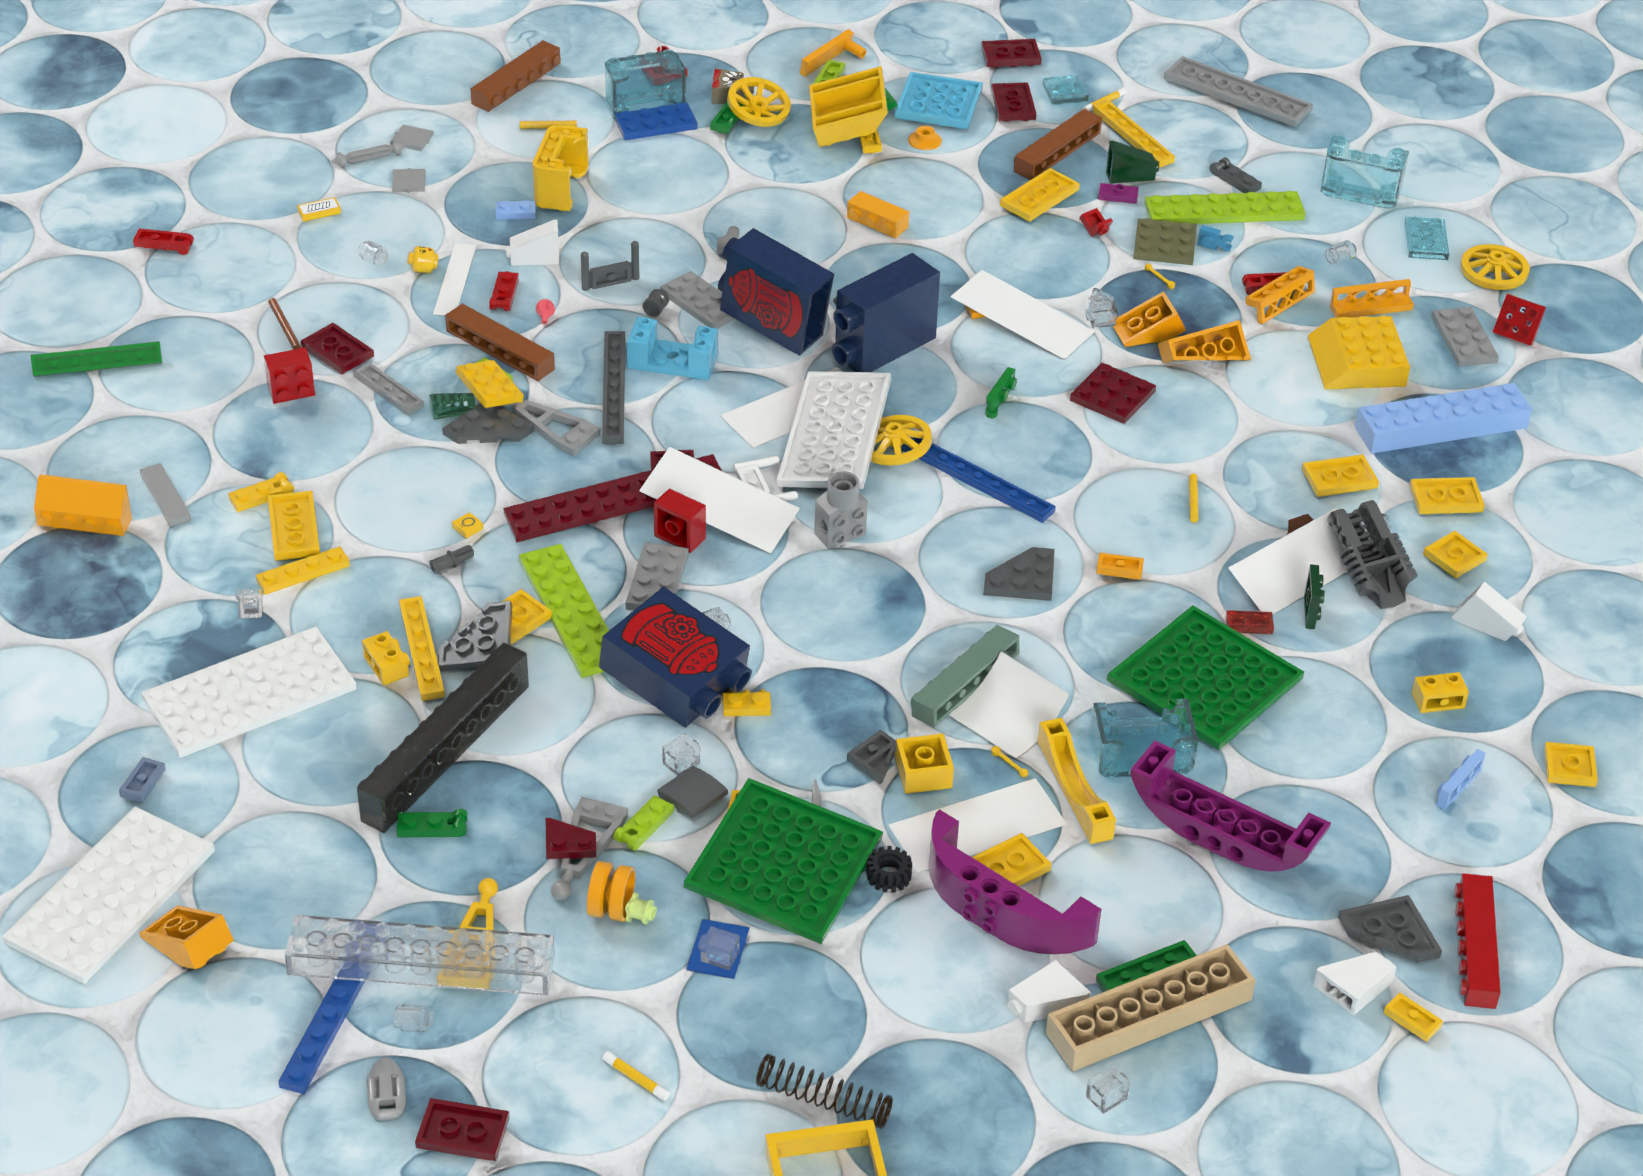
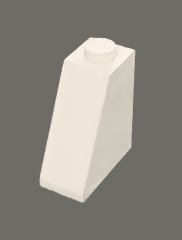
M557 220L549 221L510 237V246H506V257L511 258V266L559 264Z
M1483 582L1473 591L1451 616L1454 621L1503 641H1507L1512 635L1517 637L1524 629L1522 623L1527 617L1486 582Z
M1373 952L1319 967L1316 971L1313 986L1354 1016L1393 983L1396 966L1379 953Z
M1055 960L1009 989L1007 1007L1013 1015L1018 1016L1024 1023L1046 1019L1051 1012L1090 998L1091 992Z

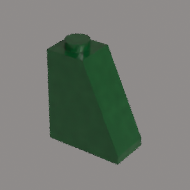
M1109 141L1106 175L1110 184L1155 180L1156 173L1159 172V163L1155 161L1152 153L1116 141Z

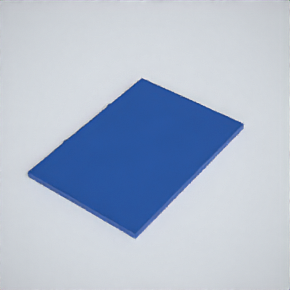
M702 919L688 962L687 971L735 979L750 927Z

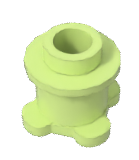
M634 892L625 907V921L630 923L632 918L646 925L649 921L654 920L657 907L654 906L653 900L645 901L638 899L639 894Z

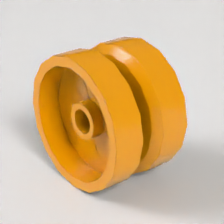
M597 861L591 875L587 895L588 916L602 918L608 911L610 920L625 922V907L635 889L636 871L634 867L620 865L615 871L612 863Z

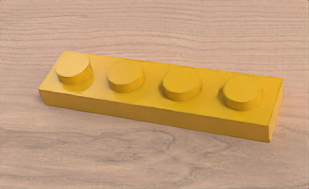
M341 546L256 574V582L264 595L349 567L350 563Z

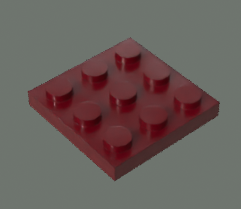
M1101 363L1070 394V401L1125 424L1156 392V385L1108 364Z

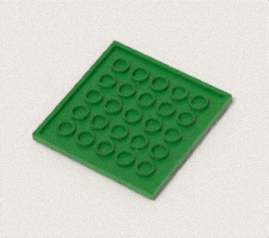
M1192 605L1107 674V681L1215 749L1220 750L1300 682L1304 677V671Z
M748 778L684 880L683 888L822 944L867 866L869 855H872V851L880 843L883 831Z

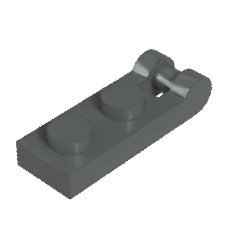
M1226 157L1220 159L1219 163L1215 162L1209 167L1213 175L1243 193L1256 192L1262 187L1261 181L1231 164L1230 160Z

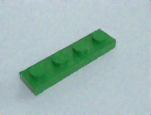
M1182 940L1100 972L1096 975V982L1105 992L1197 955L1188 943Z

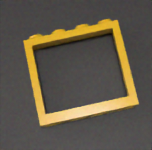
M873 1119L765 1134V1153L770 1176H783L779 1158L869 1146L876 1176H887Z

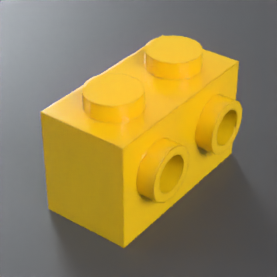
M388 631L362 640L363 657L383 686L409 676V656L406 652L403 653L401 651L398 640L396 638L393 639Z
M1460 672L1415 677L1411 694L1419 712L1427 713L1465 708L1469 690Z

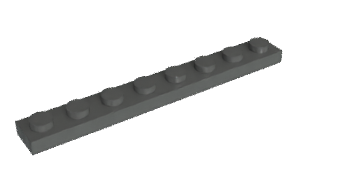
M604 331L602 444H624L625 331Z

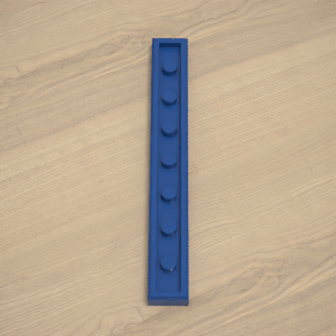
M911 437L917 444H920L923 440L922 438ZM905 443L902 445V451L904 452L913 450ZM933 443L930 449L922 457L918 458L1041 523L1045 522L1055 513V505Z

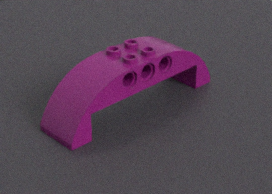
M1155 740L1130 770L1132 781L1139 796L1150 811L1168 828L1205 849L1232 862L1255 870L1274 872L1298 866L1309 857L1331 826V822L1308 812L1299 826L1294 828L1173 771L1176 750Z
M940 809L935 813L931 830L929 872L935 890L950 908L962 915L966 920L981 927L986 933L992 934L1001 941L1025 951L1053 955L1068 954L1093 947L1097 943L1102 911L1100 907L1080 896L1062 914L957 848L959 821Z

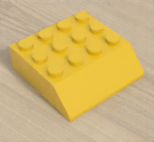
M882 66L809 85L813 131L819 147L874 133L888 113Z
M1392 316L1330 318L1308 335V341L1324 389L1407 386L1410 365Z

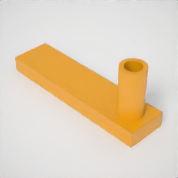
M847 29L804 57L801 63L800 74L806 77L845 50L860 59L865 57L867 50L852 41L854 32Z

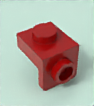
M1097 208L1083 213L1079 217L1091 237L1098 234L1100 236L1104 235L1110 230L1109 227L1113 223L1112 218L1105 220Z

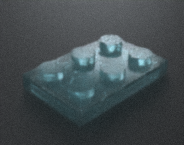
M1417 216L1405 217L1404 224L1408 258L1448 260L1449 248L1445 219L1420 218Z

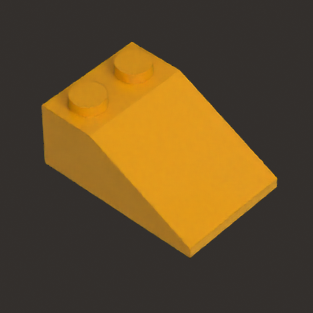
M1164 291L1110 321L1125 347L1166 341L1186 331L1177 311Z
M179 905L139 933L142 939L175 963L191 969L203 967L206 965L207 960L225 951L226 946L234 941L222 914Z

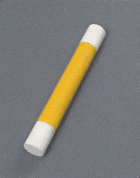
M1124 87L1082 107V110L1092 111L1094 105L1108 100L1111 102L1125 95L1127 91Z
M607 1051L603 1055V1061L661 1100L666 1101L669 1098V1091L611 1052Z

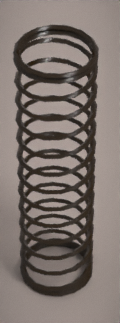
M769 1053L763 1057L756 1076L757 1086L762 1087L766 1085L768 1090L775 1087L777 1093L785 1090L787 1097L795 1093L797 1100L804 1097L806 1103H811L814 1100L816 1107L824 1103L826 1110H830L834 1106L836 1114L844 1110L846 1117L853 1113L856 1121L862 1117L864 1121L866 1120V1110L870 1104L873 1089L868 1093L862 1114L856 1118V1107L862 1096L863 1085L860 1086L857 1092L853 1109L847 1115L846 1104L853 1090V1082L850 1083L847 1089L843 1106L837 1111L836 1102L843 1087V1079L840 1080L837 1086L833 1103L827 1108L826 1101L834 1081L833 1075L828 1081L823 1100L820 1104H817V1094L824 1079V1072L818 1078L813 1097L807 1101V1091L814 1076V1068L808 1075L805 1091L798 1098L797 1088L802 1080L805 1066H801L795 1088L788 1094L787 1085L793 1075L795 1063H791L785 1085L778 1091L777 1084L785 1066V1059H782L779 1064L774 1084L768 1087V1078L773 1070L776 1057ZM767 1061H768L765 1074H764V1076H763V1078H762V1074H763L764 1067H765V1065H766V1063H767ZM882 1092L878 1096L874 1113L870 1120L873 1119L875 1127L880 1129L885 1126L893 1104L892 1095H886L882 1101Z

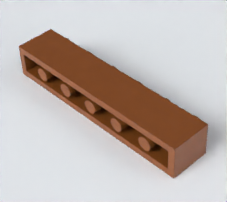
M542 40L470 88L471 104L487 112L491 111L561 63L560 47Z
M1086 109L1081 110L1016 154L1013 161L1014 172L1032 180L1100 134L1102 117Z
M462 303L445 315L447 332L528 377L540 381L555 370L553 352Z

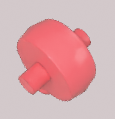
M548 299L540 300L536 305V312L542 317V324H547L548 318L555 312L554 304Z

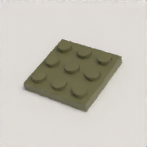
M1138 218L1133 259L1193 265L1197 224Z

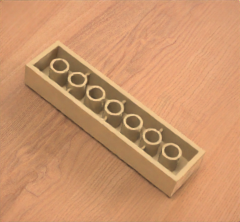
M1226 944L1049 1013L1046 1035L1073 1072L1251 1001L1256 980L1229 945Z

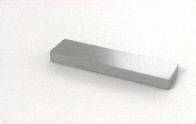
M368 363L353 371L354 378L407 416L424 407V401L372 363Z
M161 463L139 469L143 481L168 525L173 527L191 521L189 511Z

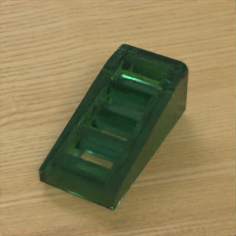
M473 393L429 394L430 411L433 420L463 415L475 407ZM467 401L468 406H464L463 402Z

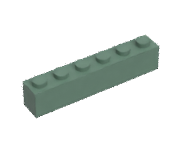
M999 625L986 632L979 641L972 644L965 653L958 656L951 665L944 668L936 678L929 681L922 690L913 695L911 698L912 717L932 727L937 726L980 686L996 662L1000 652L1005 653L1011 658L1019 654V635Z

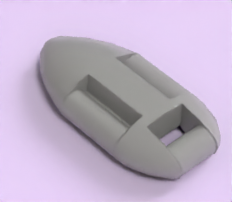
M388 1057L378 1059L367 1078L368 1107L371 1115L379 1121L398 1119L406 1107L404 1074L396 1062ZM394 1105L396 1106V1108H392V1109H383V1110H380V1109H379V1107L394 1106Z

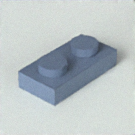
M142 757L119 789L120 797L143 803L165 772V763Z

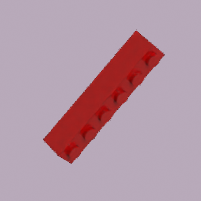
M1462 873L1460 883H1456L1454 889V897L1458 898L1459 901L1456 903L1455 916L1460 918L1456 928V935L1461 936L1457 948L1458 955L1462 956V960L1460 959L1459 975H1463V979L1460 982V995H1464L1465 1006L1496 1009L1501 991L1493 876Z

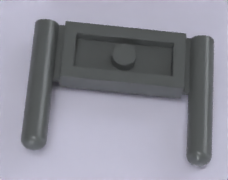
M637 241L631 243V262L624 261L591 268L590 271L589 254L585 251L581 253V283L583 291H588L590 288L598 289L631 282V279L639 280L640 278L639 243Z

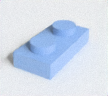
M535 201L496 202V220L536 219Z

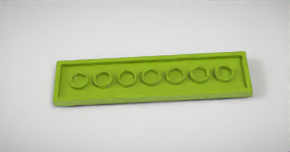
M1298 191L1146 196L1144 202L1149 219L1168 220L1178 223L1212 224L1305 220L1306 215Z
M562 544L519 554V562L540 602L552 611L550 621L580 677L584 678L605 672L599 668L602 636L609 630Z

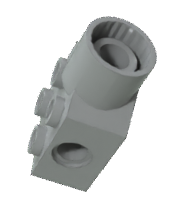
M847 471L833 473L828 478L827 491L815 500L814 534L828 549L866 535L868 501L859 492V479L855 474Z

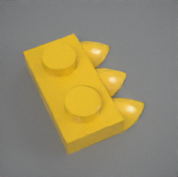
M763 688L758 692H750L748 689H745L741 693H735L731 689L723 693V716H771L770 692Z

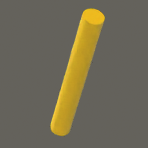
M577 120L519 122L520 129L549 128L552 125L577 127Z
M1192 473L1189 475L1190 521L1196 523L1199 520L1197 475Z

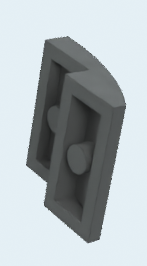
M695 766L690 767L657 790L659 798L675 804L678 813L694 818L729 794L728 789L717 779Z

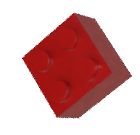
M306 347L264 355L267 386L273 404L315 396L312 363Z
M669 488L654 502V536L674 546L689 548V553H691L706 539V505Z

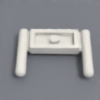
M772 456L733 464V469L739 480L771 494L759 468L779 464L780 458L779 456ZM796 491L773 495L784 501L796 500L798 498Z

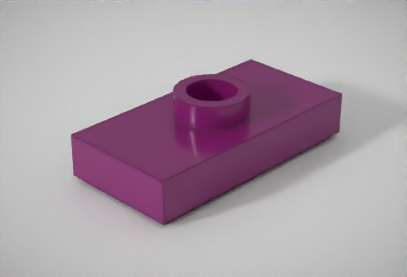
M1100 183L1098 200L1137 204L1139 187Z

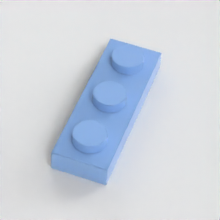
M1477 749L1471 756L1467 755L1461 767L1453 770L1449 780L1441 783L1437 790V795H1439L1437 806L1445 810L1482 770L1485 752Z

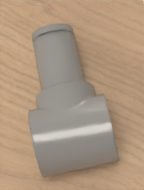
M729 227L727 234L724 237L718 238L717 254L722 255L724 247L731 238H738V227Z

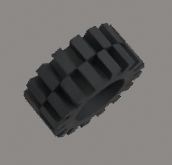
M882 846L879 847V852L876 849L872 851V855L870 854L867 860V880H869L871 886L875 885V889L878 891L880 888H883L885 893H887L888 889L895 893L896 888L901 891L904 889V886L907 887L909 885V881L912 878V861L910 855L907 856L905 850L900 852L899 847L892 850V846H887V850H884ZM894 867L898 870L894 872H887L882 870L881 868Z

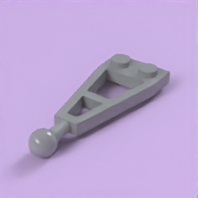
M526 399L519 403L501 405L503 407L509 405L514 408L515 414L532 423L535 431L554 446L572 456L578 454L601 434L600 427L585 419ZM527 411L539 414L541 416L536 419ZM551 420H556L573 426V428L564 436L559 437L545 425Z
M581 797L573 812L571 825L579 827L580 822L607 828L605 833L596 842L598 858L613 840L616 829L623 826L628 816V808ZM571 858L562 859L561 874L563 877L552 885V896L557 900L567 899L571 894L570 883L573 877L580 879L597 858H583L578 865L570 864Z

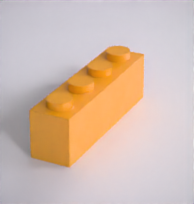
M1240 320L1158 343L1163 364L1171 361L1251 360Z

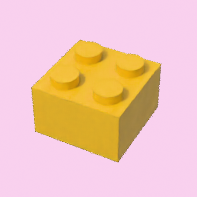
M944 733L896 739L895 761L905 794L952 788L954 766Z

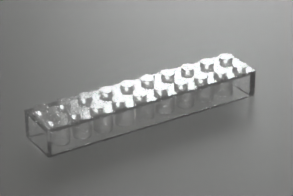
M295 915L285 952L287 975L548 996L555 957L554 935Z

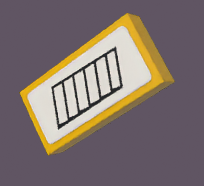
M333 197L297 205V211L302 221L305 222L340 214L341 207L336 198Z

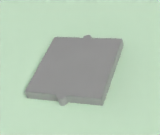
M402 125L398 132H395V136L390 141V144L392 145V141L396 140L400 144H406V148L422 151L425 145L430 143L429 140L434 135V131Z
M393 169L392 192L410 193L425 191V169Z

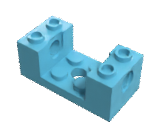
M637 317L627 340V368L709 380L718 357V329L708 326L697 327L694 343H677L668 340H658L657 320Z

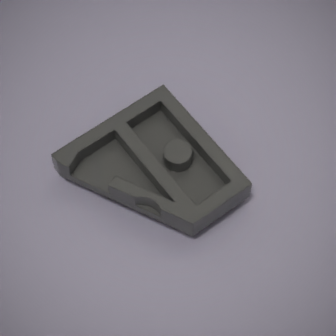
M879 730L847 753V760L874 781L881 784L895 756L896 740L884 731Z

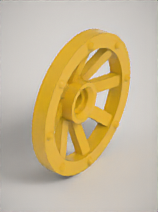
M746 77L739 79L731 85L727 96L728 105L732 112L741 120L755 126L771 127L779 125L787 119L791 109V102L787 93L774 82L763 78ZM748 87H757L756 95H752ZM763 88L769 90L773 94H771L767 98L763 97ZM741 89L747 100L736 94V92ZM777 98H779L782 103L780 105H769ZM771 111H782L778 115L771 113Z
M1482 244L1471 247L1463 254L1460 265L1462 273L1468 280L1478 286L1493 290H1509L1521 286L1526 282L1530 271L1529 263L1522 254L1509 247L1496 244ZM1472 258H1477V259H1479V260H1475V261L1469 262ZM1485 265L1478 273L1472 270V268ZM1510 267L1521 271V273L1517 275ZM1504 271L1511 279L1502 280L1501 272ZM1488 272H1492L1495 275V280L1485 278L1484 276Z
M910 415L882 417L878 430L879 435H877L875 444L881 441L882 443L876 452L873 451L871 462L891 466L906 464L922 457L932 444V433L929 425L922 419ZM909 437L922 438L923 440L920 444H917ZM905 443L913 450L901 454L900 446ZM888 446L894 447L895 455H885L883 453Z

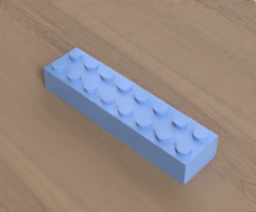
M1515 383L1358 407L1355 429L1370 453L1373 454L1527 429L1532 408Z

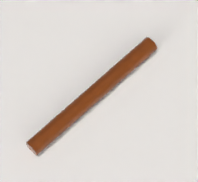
M275 298L269 299L268 303L293 350L301 348Z

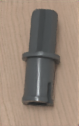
M466 545L452 552L449 550L447 554L430 560V567L435 574L451 566L455 568L458 563L474 557V550L471 545Z

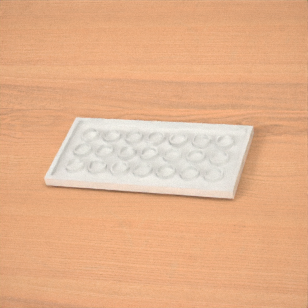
M808 371L777 477L778 487L828 488V478L830 475L839 471H847L858 477L859 489H864L891 383V373Z
M313 627L141 692L146 706L179 758L354 691L357 687L356 682L318 628Z
M134 807L2 936L3 943L85 984L215 852L214 844L142 809Z

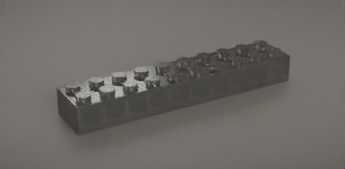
M503 642L497 649L492 651L491 655L483 663L478 665L469 677L463 680L462 684L455 691L448 695L447 699L440 706L434 709L433 713L426 720H423L410 735L406 736L404 741L395 750H392L389 756L380 765H377L365 780L359 783L357 794L362 823L385 833L398 820V812H406L529 687L526 652Z

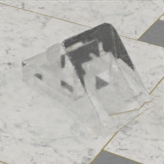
M235 590V598L238 600L239 618L262 617L264 596L262 590Z

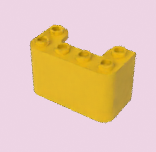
M552 125L547 129L532 163L534 201L536 206L542 209L571 211L573 200L570 191V176L580 178L587 173L589 168L588 128Z

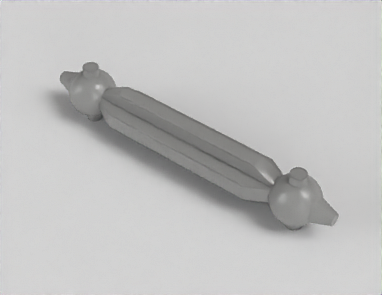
M394 140L392 145H380L349 152L347 155L338 152L336 158L331 162L344 168L346 162L353 164L389 156L392 152L399 156L401 155L400 152L406 148V144H400Z

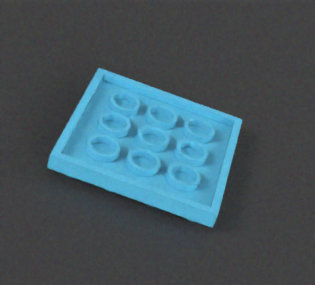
M910 72L895 110V118L905 121L911 120L920 123L938 124L939 126H951L958 129H969L982 92L983 82Z

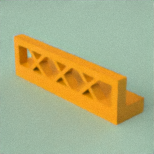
M1297 266L1245 297L1246 305L1257 308L1258 323L1263 324L1313 294L1315 292L1314 270ZM1307 282L1308 289L1303 291V288ZM1293 290H1296L1293 297L1290 299ZM1283 298L1280 305L1276 307L1279 299ZM1269 305V308L1266 314L1264 315V308Z
M1410 279L1333 288L1330 309L1335 318L1361 317L1413 310L1414 303L1409 296L1411 281ZM1404 286L1403 292L1394 293L1398 287ZM1380 289L1386 290L1381 295H1375ZM1362 291H1366V292H1367V293H1366L1364 296H1362V297H1359V298L1355 297L1357 294H1359V293L1362 292ZM1338 294H1348L1343 300H1337Z

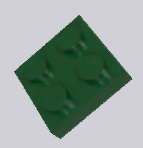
M1313 564L1309 566L1304 593L1306 629H1315L1316 620L1321 619V607L1319 605L1324 603L1325 591L1321 590L1324 576L1319 572V565Z

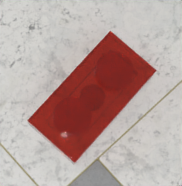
M1226 610V625L1235 631L1250 634H1273L1272 612Z

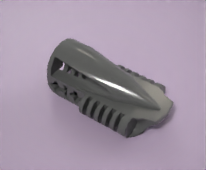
M1374 500L1363 502L1358 509L1348 514L1344 509L1332 511L1327 521L1333 527L1338 541L1343 548L1339 555L1343 559V564L1346 565V570L1353 580L1352 583L1356 587L1358 595H1367L1380 609L1396 607L1406 602V587L1418 575L1416 570L1412 568L1413 564L1409 561L1408 554H1405L1406 550L1402 547L1403 544L1399 540V535L1397 533L1391 534L1377 503Z

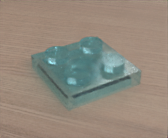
M1079 75L1043 78V86L1052 105L1088 101L1089 94Z

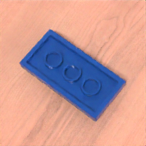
M688 102L615 113V121L624 140L698 129V122Z

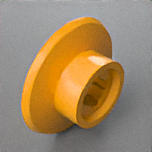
M920 126L909 136L908 142L916 149L932 150L941 145L942 139L935 132L934 128Z

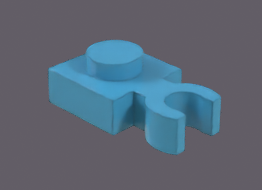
M1202 225L1199 231L1198 245L1217 250L1220 246L1224 251H1230L1232 245L1226 242L1231 243L1234 236L1230 234L1220 235L1221 230Z

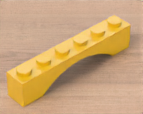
M1063 718L1039 722L1037 743L1089 843L1094 844L1112 840L1114 838L1116 818L1107 801L1099 798L1088 784L1077 759L1071 733Z

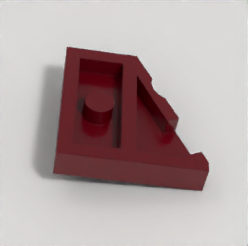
M545 818L546 859L597 858L596 832L552 818Z

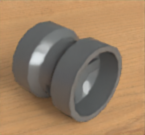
M654 289L643 302L644 312L651 317H658L668 305L669 297L665 291Z

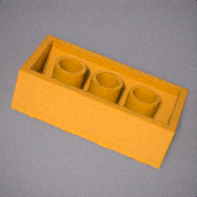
M43 474L38 476L34 504L37 525L124 536L132 520L126 485Z

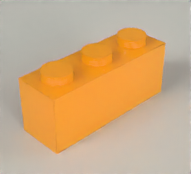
M860 191L847 202L848 219L895 239L909 228L910 211Z

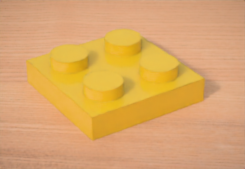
M1455 530L1425 547L1423 552L1424 556L1454 578H1458L1487 560L1488 556L1486 552Z
M1545 742L1544 755L1547 783L1596 787L1598 777L1594 746Z

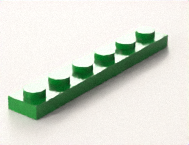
M160 341L30 355L33 377L162 363Z

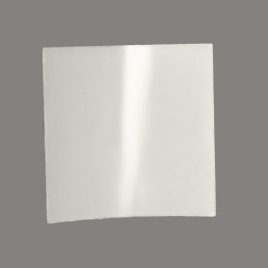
M1000 652L996 662L980 686L949 716L1000 747L1014 758H1017L1038 741L1039 722L1056 719L1066 703L1069 693L1005 653Z

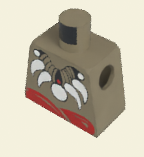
M714 69L712 104H725L731 85L737 80L744 78V73ZM754 86L748 87L751 94H754ZM741 89L738 90L736 94L743 97V91Z

